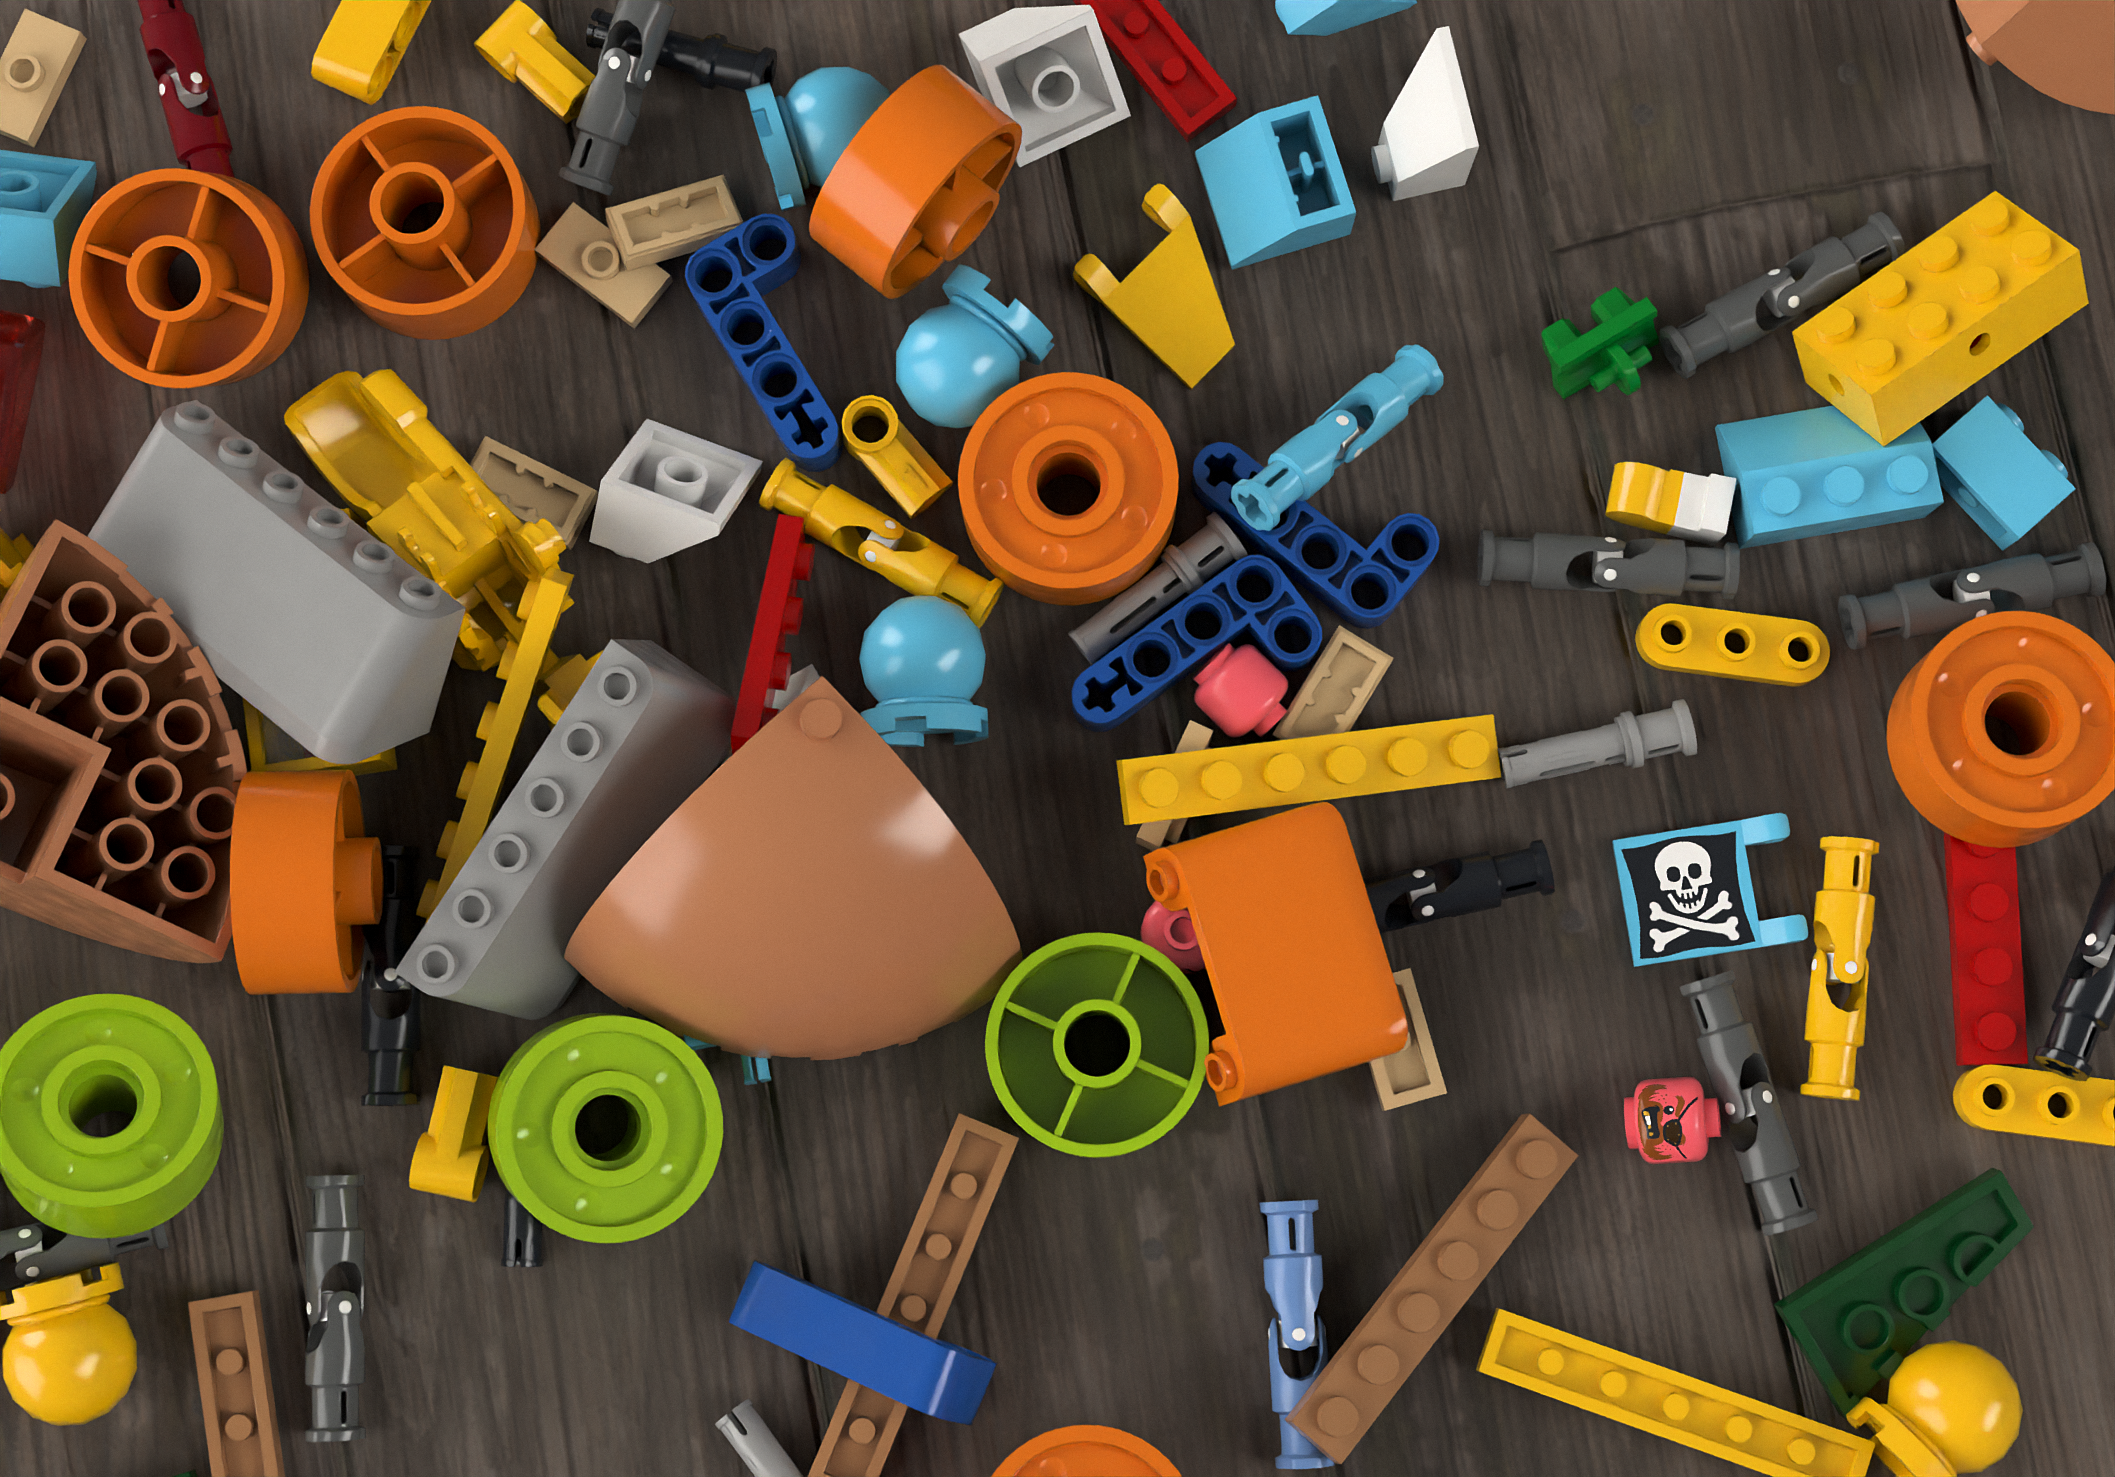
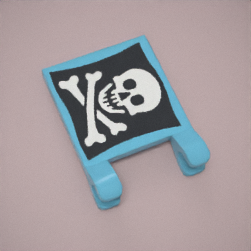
M1775 813L1738 821L1612 841L1634 967L1797 943L1808 938L1807 921L1803 915L1798 914L1763 921L1758 920L1745 846L1781 842L1790 835L1786 814Z

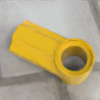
M515 0L474 42V46L503 77L514 84L519 81L539 101L567 124L572 119L578 118L585 96L596 76L556 41L557 37L554 32L530 7L520 0Z
M874 395L861 396L852 401L845 409L842 418L843 443L848 453L865 465L910 519L928 509L952 486L953 482L900 422L895 409L884 398ZM866 416L878 417L885 422L888 432L878 442H863L852 431L855 423Z
M444 1065L428 1132L422 1133L413 1155L409 1176V1186L411 1189L469 1202L477 1201L484 1185L489 1164L490 1148L488 1145H485L488 1135L489 1105L499 1077Z

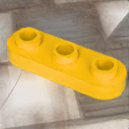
M1662 604L1653 608L1640 621L1635 635L1639 654L1648 664L1655 668L1795 687L1811 682L1825 670L1830 658V646L1825 634L1810 622L1681 604ZM1667 624L1676 626L1682 634L1681 643L1678 645L1667 644L1661 637L1662 626ZM1727 633H1737L1743 638L1745 642L1743 653H1732L1726 648L1724 639ZM1791 641H1799L1807 647L1808 658L1806 661L1798 662L1791 658L1788 652V646Z
M1990 1064L1968 1069L1959 1077L1953 1091L1955 1109L1960 1118L1974 1128L2115 1147V1119L2113 1117L2115 1080L2089 1077L2087 1081H2076L2053 1072ZM1989 1085H1994L2001 1092L2002 1100L1996 1109L1989 1108L1983 1101V1092ZM2055 1093L2061 1095L2066 1102V1111L2059 1118L2053 1116L2048 1109L2049 1098Z

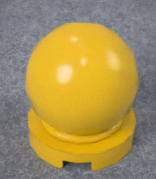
M119 1262L100 1267L102 1278L93 1280L91 1269L26 1284L25 1287L12 1290L14 1301L7 1302L5 1291L0 1292V1320L7 1319V1324L13 1326L2 1348L3 1379L12 1399L31 1417L56 1426L86 1424L109 1413L127 1394L137 1370V1342L126 1318L106 1303L110 1300L108 1293L124 1288Z
M1950 1340L1926 1344L1903 1360L1890 1379L1887 1404H1878L1873 1399L1864 1397L1846 1414L1850 1425L1856 1429L1865 1422L1874 1433L1869 1439L1876 1443L1873 1453L1896 1477H1957V1474L1982 1472L2004 1458L2019 1435L2023 1409L2017 1383L2000 1360L1979 1346Z

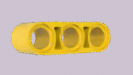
M342 0L314 54L311 69L313 79L370 105L376 103L386 90L432 0Z

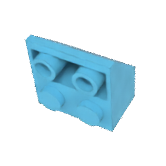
M1318 95L1257 113L1195 151L1199 170L1232 270L1351 234L1356 210Z

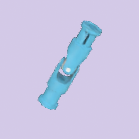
M1417 344L1404 345L1395 355V362L1383 372H1375L1366 376L1318 417L1314 425L1293 436L1272 453L1268 459V466L1252 479L1239 480L1232 487L1231 499L1240 516L1256 530H1272L1279 523L1280 514L1296 500H1308L1329 482L1330 478L1334 475V470L1342 463H1349L1403 421L1408 415V407L1423 395H1434L1441 389L1444 376L1436 359L1426 349ZM1357 425L1365 430V432L1362 435L1360 434Z

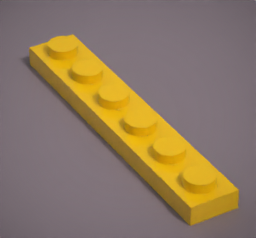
M549 567L540 583L529 579L516 615V617L527 620L520 644L508 641L496 674L497 678L507 681L499 704L488 701L476 733V738L487 741L480 763L468 760L456 793L457 798L466 800L460 822L448 820L438 845L436 856L447 861L439 882L428 879L417 908L416 915L427 918L426 922L490 826L574 578L573 574Z
M1493 714L1116 761L1124 825L1501 778Z
M1499 1308L1495 1310L1476 1367L1477 1371L1773 1477H1865L1876 1444L1873 1441Z

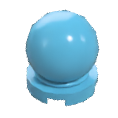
M820 67L797 79L785 98L781 95L774 97L770 83L745 89L782 212L806 205L803 189H808L810 184L822 188L848 144L870 116L891 95L889 90L870 74L851 67Z
M962 264L956 267L942 285V289L950 299L949 304L930 308L909 326L896 351V382L909 406L920 417L936 426L951 428L973 426L983 411L997 397L1018 385L1020 361L1025 360L1039 365L1054 346L1050 342L1053 338L1052 333L1027 307L1015 298L1007 308L992 295L984 291V288L991 281L990 278Z
M920 595L900 598L884 609L865 630L859 657L866 688L878 701V704H876L875 708L861 712V716L889 746L924 747V734L953 732L954 745L977 742L988 738L987 708L973 705L970 701L982 684L986 662L980 629L960 606L936 596Z

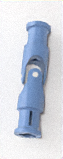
M1318 1199L1260 1202V1213L1267 1215L1269 1255L1263 1258L1264 1283L1273 1307L1278 1312L1277 1326L1276 1318H1272L1268 1329L1272 1411L1279 1414L1281 1431V1455L1275 1458V1465L1278 1469H1312L1335 1465L1333 1461L1285 1421L1288 1414L1328 1364L1325 1325L1320 1315H1317L1316 1319H1314V1312L1318 1306L1319 1296L1323 1288L1322 1255L1315 1253L1312 1214L1319 1209ZM1290 1218L1293 1230V1249H1290L1288 1220ZM1309 1346H1318V1358L1314 1369L1309 1374L1297 1378L1284 1373L1279 1362L1278 1347L1301 1351Z

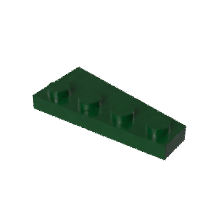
M1991 1168L1776 1302L1774 1306L1838 1414L1847 1420L1846 1414L1861 1401L1881 1378L1887 1380L1898 1369L1904 1360L1902 1356L1928 1330L1933 1332L1951 1314L1948 1309L1970 1286L1977 1287L2034 1228V1225L2002 1171Z

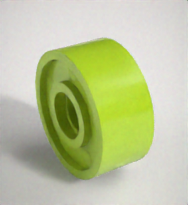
M1101 932L1082 933L1055 940L1041 947L1024 959L1010 973L1001 986L989 1013L985 1037L986 1062L992 1085L999 1100L1014 1121L1028 1134L1052 1149L1066 1154L1087 1158H1110L1135 1152L1152 1144L1170 1131L1184 1117L1194 1103L1205 1077L1206 1067L1204 1060L1209 1054V1032L1206 1016L1195 989L1183 972L1168 957L1155 948L1127 936ZM1096 1015L1105 1016L1116 1021L1124 1029L1129 1040V1054L1124 1064L1115 1072L1099 1077L1079 1072L1069 1062L1065 1053V1042L1071 1028L1081 1019Z
M92 994L66 1000L47 1008L24 1023L5 1043L0 1051V1172L14 1198L33 1217L56 1230L75 1236L101 1239L124 1237L149 1230L174 1217L206 1185L214 1171L222 1148L224 1134L222 1106L211 1057L196 1032L178 1015L159 1004L135 996ZM122 1111L134 1116L131 1123L125 1129L111 1136L95 1137L82 1132L85 1125L92 1118L104 1112Z
M588 1013L562 1019L545 1027L528 1039L513 1054L501 1072L493 1090L488 1114V1139L492 1158L499 1176L514 1198L536 1219L549 1228L577 1240L593 1243H622L637 1240L664 1229L686 1213L706 1189L718 1163L723 1139V1114L718 1091L709 1071L698 1055L679 1037L661 1026L646 1020L612 1013ZM602 1095H616L624 1104L628 1114V1128L623 1140L615 1148L605 1153L590 1154L584 1152L579 1146L575 1135V1122L580 1110L593 1098Z

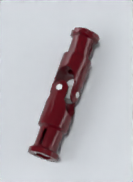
M137 0L144 22L140 26V34L153 75L158 82L160 101L179 164L186 166L188 170L222 174L235 178L228 156L231 154L233 147L213 81L206 70L204 63L205 54L193 15L186 12L183 0ZM201 105L203 116L191 113L189 110L191 107Z

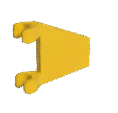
M1157 184L1146 193L1142 209L1149 218L1170 234L1121 283L1117 281L1108 268L1094 254L1090 253L1086 254L1075 265L1072 276L1082 289L1102 303L1180 381L1192 390L1235 346V342L1190 214L1165 185Z

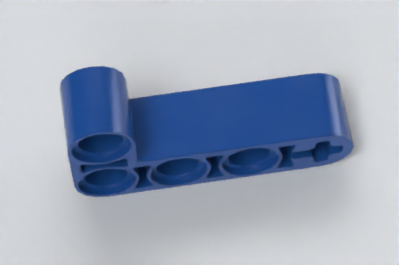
M761 214L752 217L698 249L688 260L685 268V278L698 308L791 460L799 468L808 472H821L831 468L842 454L843 439L834 414L762 299V296L788 282L797 273L801 264V252L793 228L784 218L776 214ZM778 239L785 242L786 248L777 259L768 261L755 256L757 247L765 240ZM723 270L732 274L729 286L720 292H707L701 288L704 278L713 271ZM757 322L764 326V333L756 343L741 345L733 341V335L741 324ZM777 374H789L797 379L794 390L787 396L775 398L765 393V386L768 380ZM803 411L814 432L821 434L824 442L815 449H813L810 443L804 442V437L795 419Z
M1225 442L1207 445L1198 453L1194 461L1191 487L1194 497L1211 513L1216 512L1233 531L1264 556L1274 561L1280 569L1347 623L1357 628L1370 629L1381 625L1387 620L1427 572L1439 550L1440 538L1436 527L1429 519L1420 514L1406 513L1395 517L1366 550L1309 503L1298 500L1284 510L1287 521L1280 528L1270 531L1256 530L1238 513L1231 499L1232 486L1222 481L1214 487L1208 483L1210 476L1209 468L1215 472H1220L1225 466L1232 470L1230 483L1234 486L1241 479H1252L1264 467L1237 446ZM1411 534L1422 543L1424 556L1415 561L1403 560L1393 551L1391 541L1397 535ZM1313 542L1324 543L1332 549L1336 561L1330 568L1323 570L1314 569L1303 560L1302 548ZM1360 582H1372L1383 591L1385 597L1384 604L1380 608L1373 610L1364 609L1353 600L1351 588Z
M1248 555L1233 563L1083 671L1075 680L1071 690L1072 711L1076 720L1084 728L1091 731L1107 732L1116 728L1205 664L1225 644L1234 643L1246 633L1259 651L1277 669L1284 672H1297L1306 668L1314 660L1322 641V627L1316 615L1274 561L1262 555ZM1247 575H1258L1269 583L1271 595L1262 602L1252 603L1246 601L1238 593L1236 588L1237 582ZM1201 611L1211 613L1218 619L1220 632L1208 640L1194 638L1185 627V621L1191 614ZM1285 625H1295L1306 632L1309 646L1306 650L1297 654L1284 652L1278 647L1274 633ZM1146 648H1155L1161 650L1167 656L1170 665L1164 674L1157 677H1147L1136 670L1133 664L1135 656ZM1120 666L1127 683L1138 693L1131 696L1127 684H1125L1111 696V711L1105 713L1099 706L1088 710L1086 708L1089 703L1088 689L1095 686L1099 692L1104 693L1117 685L1119 673L1114 669Z
M757 1260L753 1261L729 1318L731 1324L913 1409L939 1419L966 1425L973 1424L997 1366L996 1362L956 1344L930 1337L802 1278Z

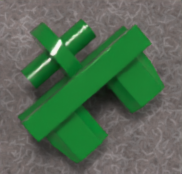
M1614 287L1597 297L1591 305V318L1598 325L1582 335L1570 319L1562 318L1542 331V346L1551 364L1553 387L1563 400L1589 384L1597 392L1615 384L1625 395H1631L1641 388L1637 369L1652 361V356L1648 349L1659 343L1653 319L1657 317V309L1647 297L1635 303L1618 287Z

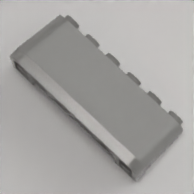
M194 400L164 410L88 537L128 566L126 570L157 600L161 597L174 612L170 616L186 634L193 647L199 646L218 678L316 757L335 764H353L429 733L466 608L443 591L436 582L426 578L395 554L391 547L377 540L351 520L343 510L333 506L307 486L299 476L289 472L267 455L255 442L245 438L223 421L208 406L201 404L198 400Z
M611 639L396 968L395 973L428 995L526 1020L540 1019L556 1012L564 1004L582 976L564 959L565 949L571 936L591 906L625 864L680 805L720 767L732 748L730 735L738 702L729 693L651 640Z

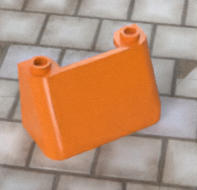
M1318 802L1162 847L1143 856L1147 868V886L1152 897L1171 912L1185 909L1189 911L1226 1034L1215 1038L1210 1043L1209 1054L1204 1060L1206 1067L1205 1076L1209 1085L1215 1091L1219 1107L1352 1068L1398 1053L1404 1048L1408 1036L1406 1015L1346 824L1335 806L1328 802Z

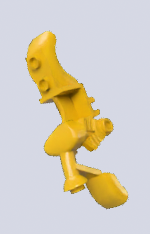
M392 369L374 371L364 379L359 373L353 371H344L333 375L288 408L284 414L287 428L333 490L358 515L367 521L368 532L380 542L391 547L395 554L426 578L436 582L443 591L466 608L452 653V659L462 669L474 671L482 670L485 672L489 668L498 666L508 641L520 644L527 620L516 617L529 579L540 583L549 567L561 570L557 562H559L558 555L566 550L564 540L545 518H541L535 524L530 521L523 524L427 419L428 409L426 405ZM567 596L562 613L574 604L570 596ZM551 648L549 649L534 694L540 696L538 707L547 717L551 731L604 650L596 653L586 661L580 653L559 659Z

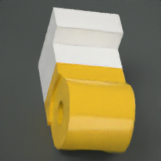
M1620 462L1615 464L1605 514L1608 518L1622 524L1715 546L1727 531L1737 478L1713 473L1706 477L1672 469L1666 471L1648 464Z

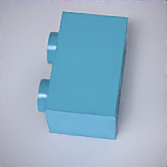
M1987 395L1932 443L1940 485L2003 551L2026 534L2076 488L2066 479L2068 472L2063 463L2051 452L2044 449L2039 450L2023 433L2024 426L2017 414L2002 403L1995 404Z

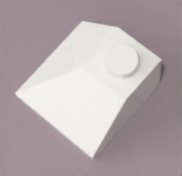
M1090 5L1014 8L958 34L982 95L1016 121L1022 128V141L1015 159L1019 168L1131 116L1096 15Z
M1449 26L1435 30L1383 123L1378 142L1379 145L1371 148L1372 162L1379 184L1388 182L1392 201L1465 185L1479 148Z
M646 419L601 480L589 542L608 548L620 556L651 563L718 536L761 472L763 461Z

